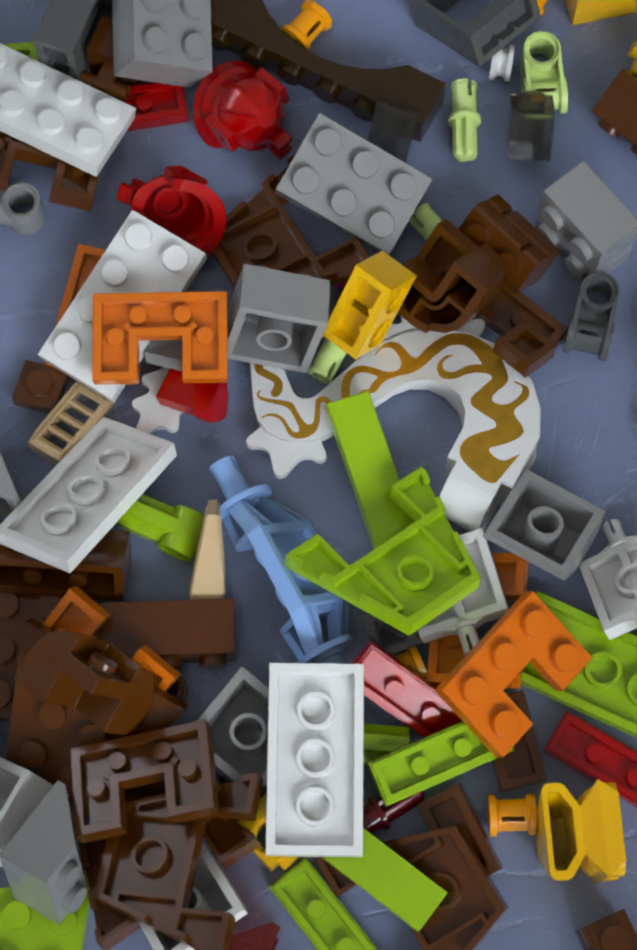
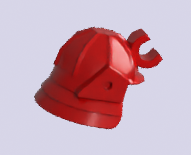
M228 61L213 68V72L203 78L198 86L193 103L195 126L203 141L210 147L217 149L223 147L232 152L238 147L247 151H259L268 147L272 154L281 160L292 150V146L289 145L292 137L285 130L281 129L282 122L286 118L284 115V105L290 100L285 86L262 67L258 69L247 62Z
M166 166L163 175L153 176L152 180L147 183L136 178L132 179L131 185L125 182L120 183L116 197L117 200L131 205V211L134 210L205 252L207 256L218 246L225 232L226 211L221 199L211 188L207 187L208 181L184 166Z

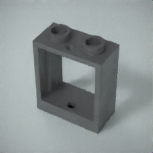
M50 0L33 38L39 62L76 80L79 79L82 71L91 73L87 49L102 16L113 19L112 0Z
M408 0L415 25L479 67L541 18L537 0H495L468 23L463 25L444 13L459 0Z

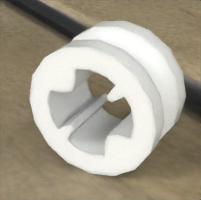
M509 44L507 48H502L492 56L489 80H494L500 76L504 79V82H510L515 44Z

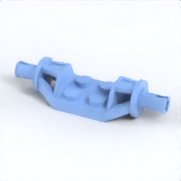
M233 455L216 461L210 466L209 471L213 474L227 500L220 506L221 521L225 524L237 552L254 550L257 561L266 569L276 588L275 592L278 600L287 608L291 618L280 629V632L298 659L297 663L346 664L342 655L354 643L352 635L348 634L351 603L291 571L285 565L287 553L317 534L310 520L270 499L273 493L269 485L262 484L250 488ZM327 618L328 642L324 643L320 621Z

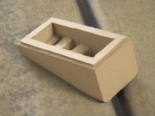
M76 381L32 434L27 442L30 450L56 466L103 416L106 417L116 401L113 403ZM81 395H84L99 404V406L93 411L77 400ZM72 408L88 418L84 424L68 414ZM64 422L78 432L72 436L60 429L59 426ZM53 435L67 443L64 449L49 441Z
M218 499L208 500V505L205 507L190 580L189 600L223 599L226 596V569L220 502H218Z

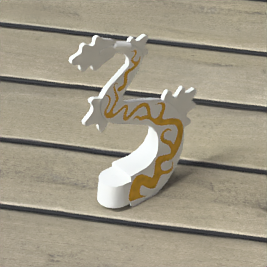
M399 314L402 322L391 325L382 344L359 357L321 392L311 398L296 396L284 369L249 363L253 408L260 427L248 436L246 444L248 449L262 450L270 456L274 476L278 479L286 478L294 467L303 460H312L317 464H323L327 460L322 441L334 437L324 406L327 403L369 391L374 408H376L392 396L407 390H430L445 398L458 412L462 430L447 457L446 482L439 497L446 508L445 516L447 520L466 532L479 528L486 529L497 507L502 506L525 469L530 471L536 460L537 443L540 439L541 408L534 383L529 376L525 378L493 352L495 345L493 342L481 338L485 330V321L482 319L471 320L456 332L454 330L447 333L435 331L424 333ZM162 367L157 371L143 375V386L149 392L132 401L133 411L140 415L136 429L152 435L159 430H166L170 433L178 431L180 415L184 412L160 405L156 398V394L170 368Z

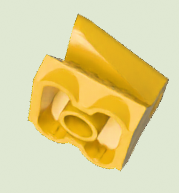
M597 779L588 790L584 791L577 801L562 783H547L542 787L537 808V833L535 841L537 858L551 879L555 881L570 880L574 877L578 868L595 885L604 881H618L619 876H625L626 852L619 791L615 782L604 783Z

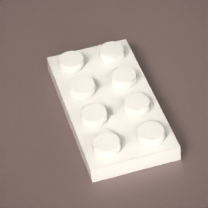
M0 43V131L97 177L135 119L136 108Z
M132 210L41 348L38 356L43 361L114 403L126 384L95 385L92 381L93 294L186 292L207 259L206 253ZM152 340L139 341V363L144 357L143 351Z
M103 416L0 524V544L67 573H71L177 456L174 443Z
M269 663L266 856L363 857L364 664Z

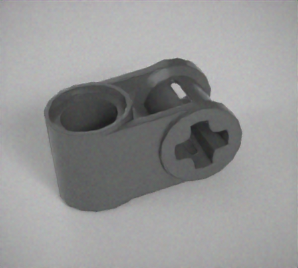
M595 272L589 274L583 280L576 298L573 314H571L563 352L570 353L571 350L598 355L599 360L606 361L612 340L613 320L619 297L618 283L611 275L604 272ZM599 291L606 296L608 302L603 304L593 303L588 298L587 293Z

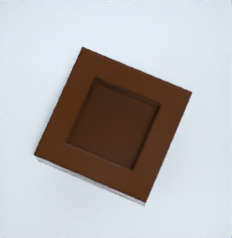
M523 320L496 340L493 352L526 378L553 358L557 345L526 320Z
M25 360L12 401L14 405L49 414L62 399L69 376L55 367Z

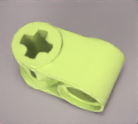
M534 32L524 42L519 66L523 115L526 117L531 116L532 112L557 110L559 114H566L568 109V88L563 71L560 42L555 35L549 32ZM543 54L549 60L544 62L537 61L531 55Z

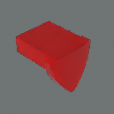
M170 369L156 394L160 405L193 415L205 422L215 423L221 421L227 414V383H183L182 371Z

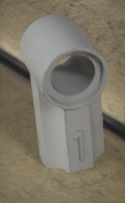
M18 182L10 186L8 185L7 191L0 190V224L9 225L15 232L22 235L33 234L42 228L46 214L39 193L33 185ZM21 205H32V208L28 212H15V210Z

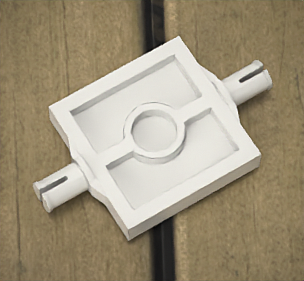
M618 519L610 520L615 533L608 521L603 524V531L610 545L605 547L599 554L582 561L579 565L602 628L609 640L637 628V535L626 537L621 521Z
M483 528L459 535L481 577L479 588L418 630L419 637L423 643L448 635H458L464 657L472 650L469 641H471L472 648L479 642L476 629L484 623L501 618L509 609L488 540L483 537Z

